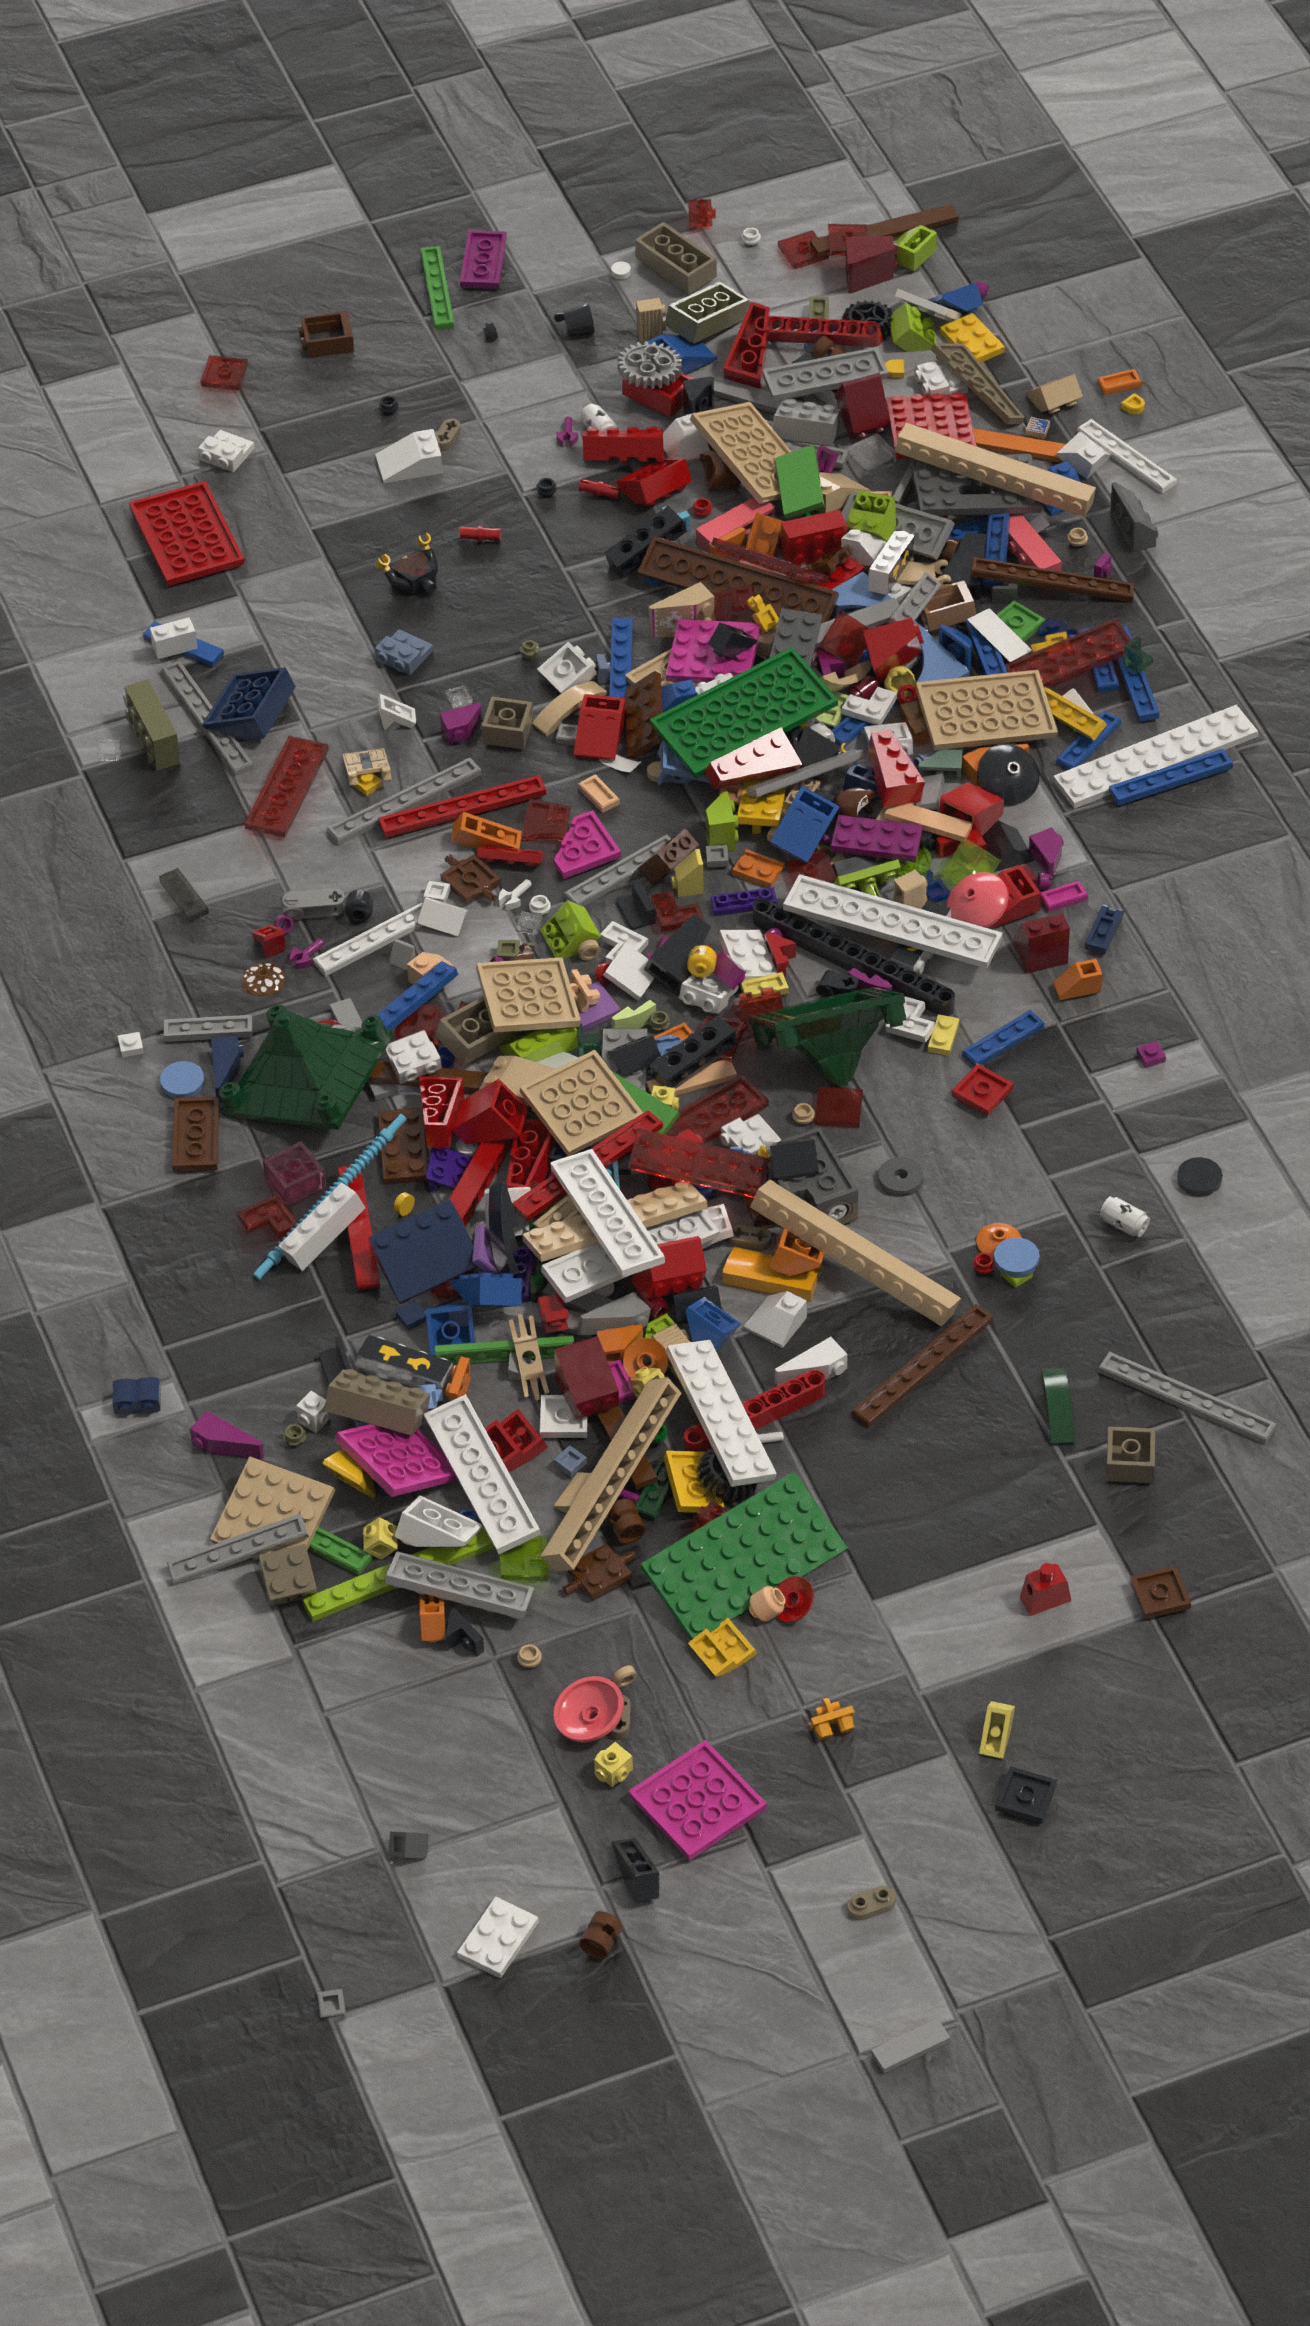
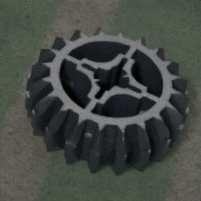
M866 300L864 302L857 301L856 305L850 304V307L846 308L843 313L842 320L876 322L880 327L883 341H886L887 337H890L892 333L890 324L893 320L891 318L892 310L887 308V304L881 305L880 301L877 303L873 300L871 302Z
M708 1449L701 1456L696 1468L697 1480L700 1481V1487L706 1488V1494H713V1499L718 1497L721 1498L722 1503L725 1500H728L730 1504L735 1501L741 1503L743 1500L750 1498L752 1493L755 1492L758 1483L731 1487L713 1449Z

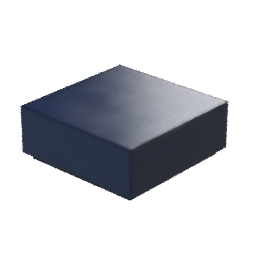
M416 1301L396 1310V1316L407 1330L426 1321V1313Z

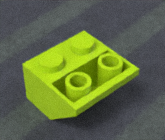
M922 225L905 232L893 243L897 244L898 254L894 256V259H897V264L915 271L936 251L937 232Z
M906 302L893 312L891 316L893 320L890 322L893 343L906 352L931 350L933 344L937 343L933 326L934 322L929 316H924L916 307H912Z
M859 490L846 521L847 530L857 529L888 542L896 527L895 498L893 496Z
M728 791L723 792L706 809V837L708 846L727 845L728 852L735 851V842H739L738 831L735 829L739 825L737 814H733L735 812L734 800H730Z
M568 900L540 929L555 958L562 957L565 959L578 955L577 949L582 942L586 940L597 941L601 937L585 907Z

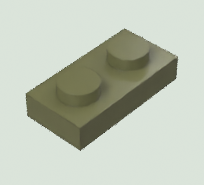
M809 297V318L829 319V297Z

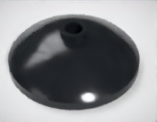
M999 744L991 747L983 754L977 767V777L981 788L1004 799V804L1016 805L1028 800L1034 794L1039 784V769L1034 758L1026 750L1013 744ZM1010 767H1014L1015 772L1011 771Z

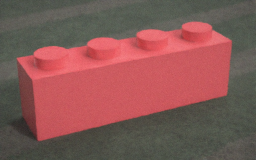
M753 497L696 528V544L709 553V543L741 526L746 530L747 538V534L752 528L755 514L775 516V506L770 502L759 504Z
M1011 515L1008 537L1010 553L1018 558L1021 565L1061 571L1062 561L1023 515Z

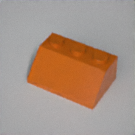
M782 1227L769 1268L774 1269L777 1273L793 1276L819 1268L824 1253Z

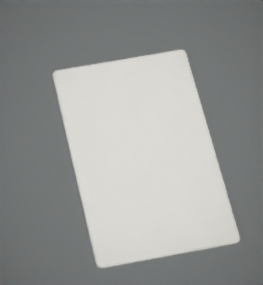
M988 608L968 619L1010 662L1032 651L991 609Z

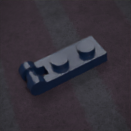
M1102 904L1085 942V950L1106 954L1116 929L1122 921L1124 909H1113L1109 905Z

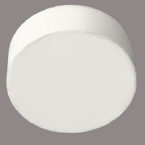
M616 262L611 267V274L615 279H626L631 275V267L626 262Z

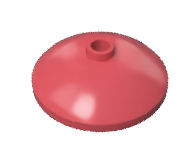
M989 872L973 873L961 879L953 887L948 896L946 907L951 908V918L988 928L996 923L1005 912L1009 899L1008 890L1005 883L995 874Z
M591 1676L573 1682L560 1694L556 1701L554 1721L557 1728L566 1738L576 1742H591L604 1737L616 1727L623 1715L624 1698L622 1692L614 1682L604 1677Z

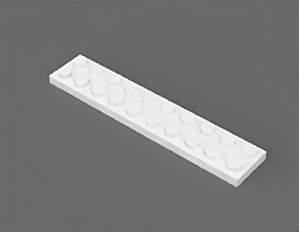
M1234 705L1054 775L1053 782L1075 809L1110 795V785L1220 749L1226 750L1258 737V730L1240 708Z
M800 874L783 903V910L986 969L1003 937L1002 932Z

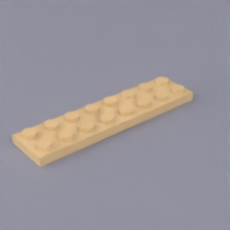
M688 1180L677 1182L675 1186L658 1188L653 1192L637 1195L627 1200L645 1228L708 1208L707 1200ZM575 1215L570 1219L561 1222L557 1221L549 1226L535 1228L530 1232L522 1234L523 1242L541 1262L600 1243L582 1215Z

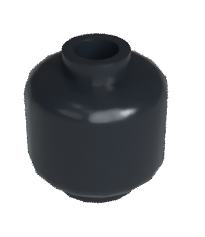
M364 890L350 892L345 900V913L348 918L357 922L369 919L373 912V897Z

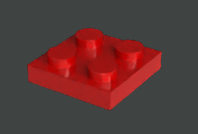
M977 1064L954 1087L952 1097L989 1116L1012 1092L1014 1083Z

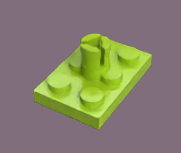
M897 859L839 876L832 884L849 889L859 887L861 892L881 898L876 882H879V884L890 882L891 878L896 876L901 866Z

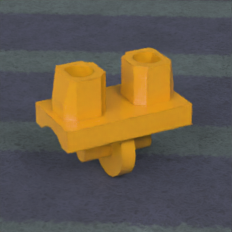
M828 1698L822 1699V1706L815 1708L816 1714L820 1716L811 1718V1723L808 1724L810 1731L815 1730L820 1741L833 1736L830 1725L836 1723L841 1734L853 1731L854 1723L852 1717L855 1713L853 1706L839 1709V1702L830 1703Z

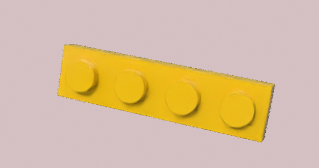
M1047 687L1044 688L1053 718L1093 741L1107 726L1104 720Z

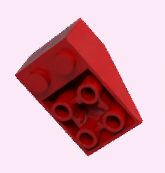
M584 694L579 714L574 756L615 761L626 718L625 698Z
M1021 865L1004 870L996 875L1005 883L1009 899L1006 910L1001 918L988 927V929L1040 911L1041 893Z

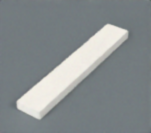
M1090 419L1077 428V434L1081 431L1111 454L1112 459L1161 494L1176 485V478L1094 420Z
M423 903L313 958V964L326 977L386 946L395 939L424 926L418 924Z

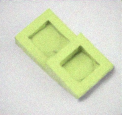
M833 692L838 699V706L816 717L824 725L836 727L844 717L842 707L849 695L839 692Z
M649 1000L634 1011L627 1006L612 1017V1029H639L649 1024L648 1021L651 1018V1014L656 1012V1004Z

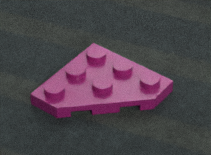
M592 810L573 817L571 827L566 832L561 843L560 851L554 858V866L562 878L565 879L621 858V851Z

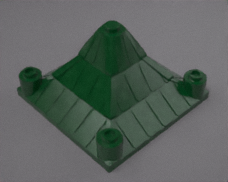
M877 987L865 988L747 1015L749 1024L752 1025L755 1042H759L760 1045H767L773 1043L772 1039L776 1038L777 1047L782 1049L783 1052L799 1050L809 1058L830 1085H835V1088L846 1087L848 1082L852 1081L862 1054L861 1051L878 1028L880 1021L884 1019L885 1024H890V1028L902 1026L903 1021L907 1020L904 1009V993Z
M283 1005L270 1007L266 1013V1018L271 1029L261 1044L259 1051L255 1054L238 1084L229 1082L224 1084L219 1090V1095L223 1102L221 1108L223 1116L339 1130L394 1036L392 1030L385 1028L383 1020L379 1016H368L362 1022L361 1027H349L317 1023L300 1014L287 1011V1008Z

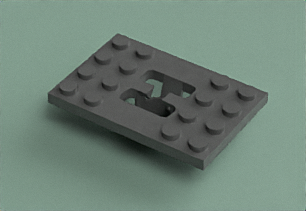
M1000 454L1034 466L1031 454ZM914 458L910 460L919 511L935 516L966 515L969 517H980L985 514L1042 512V504L1039 501L984 482L980 485V481L969 477L959 479L956 476L963 475Z

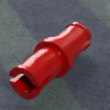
M582 478L579 485V491L593 493L597 497L602 495L619 499L621 493L620 487L604 484L603 481L594 482Z
M460 526L459 539L478 540V542H482V540L500 541L501 528Z

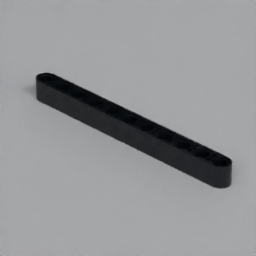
M757 899L754 901L753 923L757 927L765 931L777 928L781 931L783 938L795 942L796 946L847 971L855 968L861 973H865L869 979L874 975H878L892 985V991L904 993V997L925 1002V1009L937 1015L950 1016L954 1013L955 993L952 989L796 913L783 910V907L767 899Z

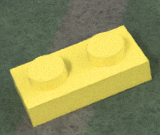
M782 972L745 980L740 985L747 1003L789 994V987Z
M944 1015L937 1016L935 1030L931 1035L928 1045L929 1053L950 1056L960 1018Z

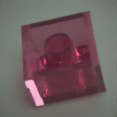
M302 1141L263 1160L266 1180L287 1206L326 1187L323 1167Z

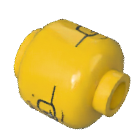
M703 945L694 947L688 957L687 968L689 972L699 978L712 975L717 962L715 951Z

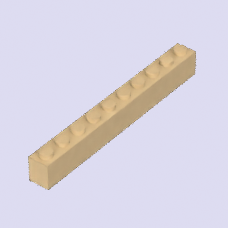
M909 423L905 424L898 435L896 453L1083 517L1086 516L1093 504L1096 487Z
M772 1180L767 1181L757 1190L750 1208L938 1325L942 1326L953 1316L961 1299L954 1293Z
M668 1377L648 1381L543 1551L541 1557L555 1572L574 1570L681 1395L679 1389Z

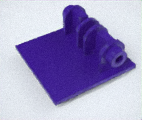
M432 1147L426 1174L429 1189L436 1191L441 1185L455 1189L473 1157L447 1148L436 1149Z

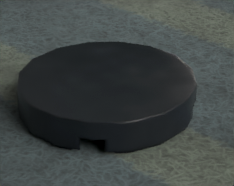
M1203 1157L1190 1158L1184 1161L1179 1166L1177 1173L1178 1185L1181 1188L1183 1187L1188 1194L1194 1196L1213 1194V1191L1220 1188L1223 1178L1219 1165L1211 1159Z

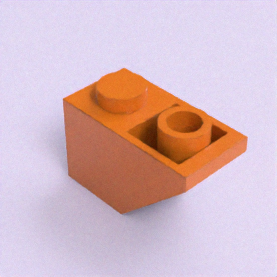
M1097 959L1076 962L1053 981V985L1059 1000L1102 992L1103 974Z
M642 1324L597 1331V1336L608 1363L620 1359L623 1364L624 1353L632 1342L643 1338Z

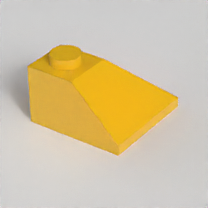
M341 1449L323 1461L326 1468L336 1478L374 1499L376 1494L373 1479L346 1451Z

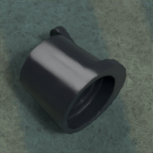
M588 301L582 305L564 310L563 313L558 312L554 315L556 322L565 321L568 336L595 333Z

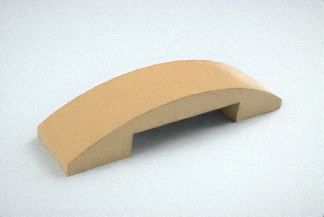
M869 660L844 672L846 677L838 679L835 672L824 675L820 679L832 693L838 692L864 678L869 672L872 662Z
M593 681L578 684L550 702L535 718L532 726L547 737L559 728V724H562L561 720L581 707L584 694L606 696L607 691Z

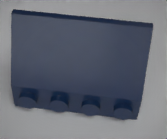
M286 667L233 674L204 720L203 728L245 740H261L265 738L296 687Z
M451 1199L368 1237L370 1249L399 1304L455 1279L459 1275L478 1268L472 1262L474 1246Z

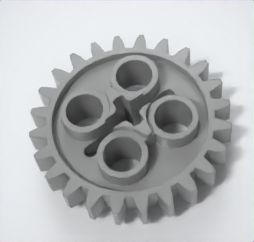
M645 341L644 345L637 342L636 347L630 345V349L624 348V352H620V357H618L617 361L619 376H623V380L629 379V384L635 382L636 387L641 384L643 388H646L647 385H650L652 389H654L655 385L662 388L663 383L668 386L669 381L675 382V378H679V373H681L682 359H680V354H676V350L670 351V346L664 348L663 343L659 346L655 342L649 345L647 341Z

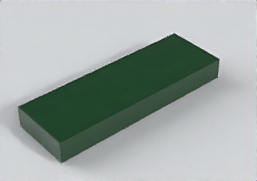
M660 1457L654 1468L658 1482L645 1486L635 1504L639 1516L652 1521L656 1520L672 1489L664 1458Z

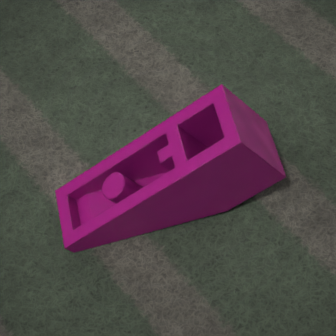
M206 1411L190 1428L193 1445L210 1454L245 1458L250 1456L255 1459H262L264 1457L263 1443L209 1411Z

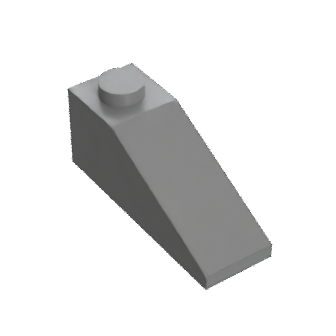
M635 1292L581 1315L577 1333L579 1335H595L597 1331L640 1324L644 1328L648 1324L651 1308Z

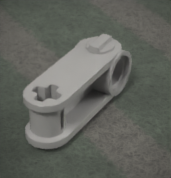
M340 889L285 892L281 895L282 915L290 917L292 921L340 916L345 911L344 892Z

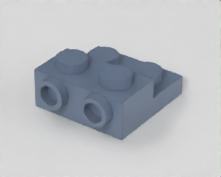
M399 629L392 637L386 636L375 647L376 660L380 663L411 675L432 653L433 644Z

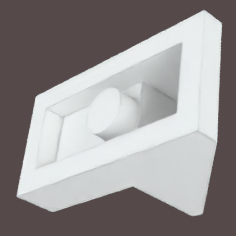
M382 694L378 695L379 713L384 730H387L394 721L411 729L416 724L414 708Z

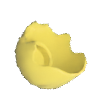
M905 666L892 668L884 681L885 688L896 693L905 684L916 687L914 674ZM909 691L904 692V697L907 698L910 696Z

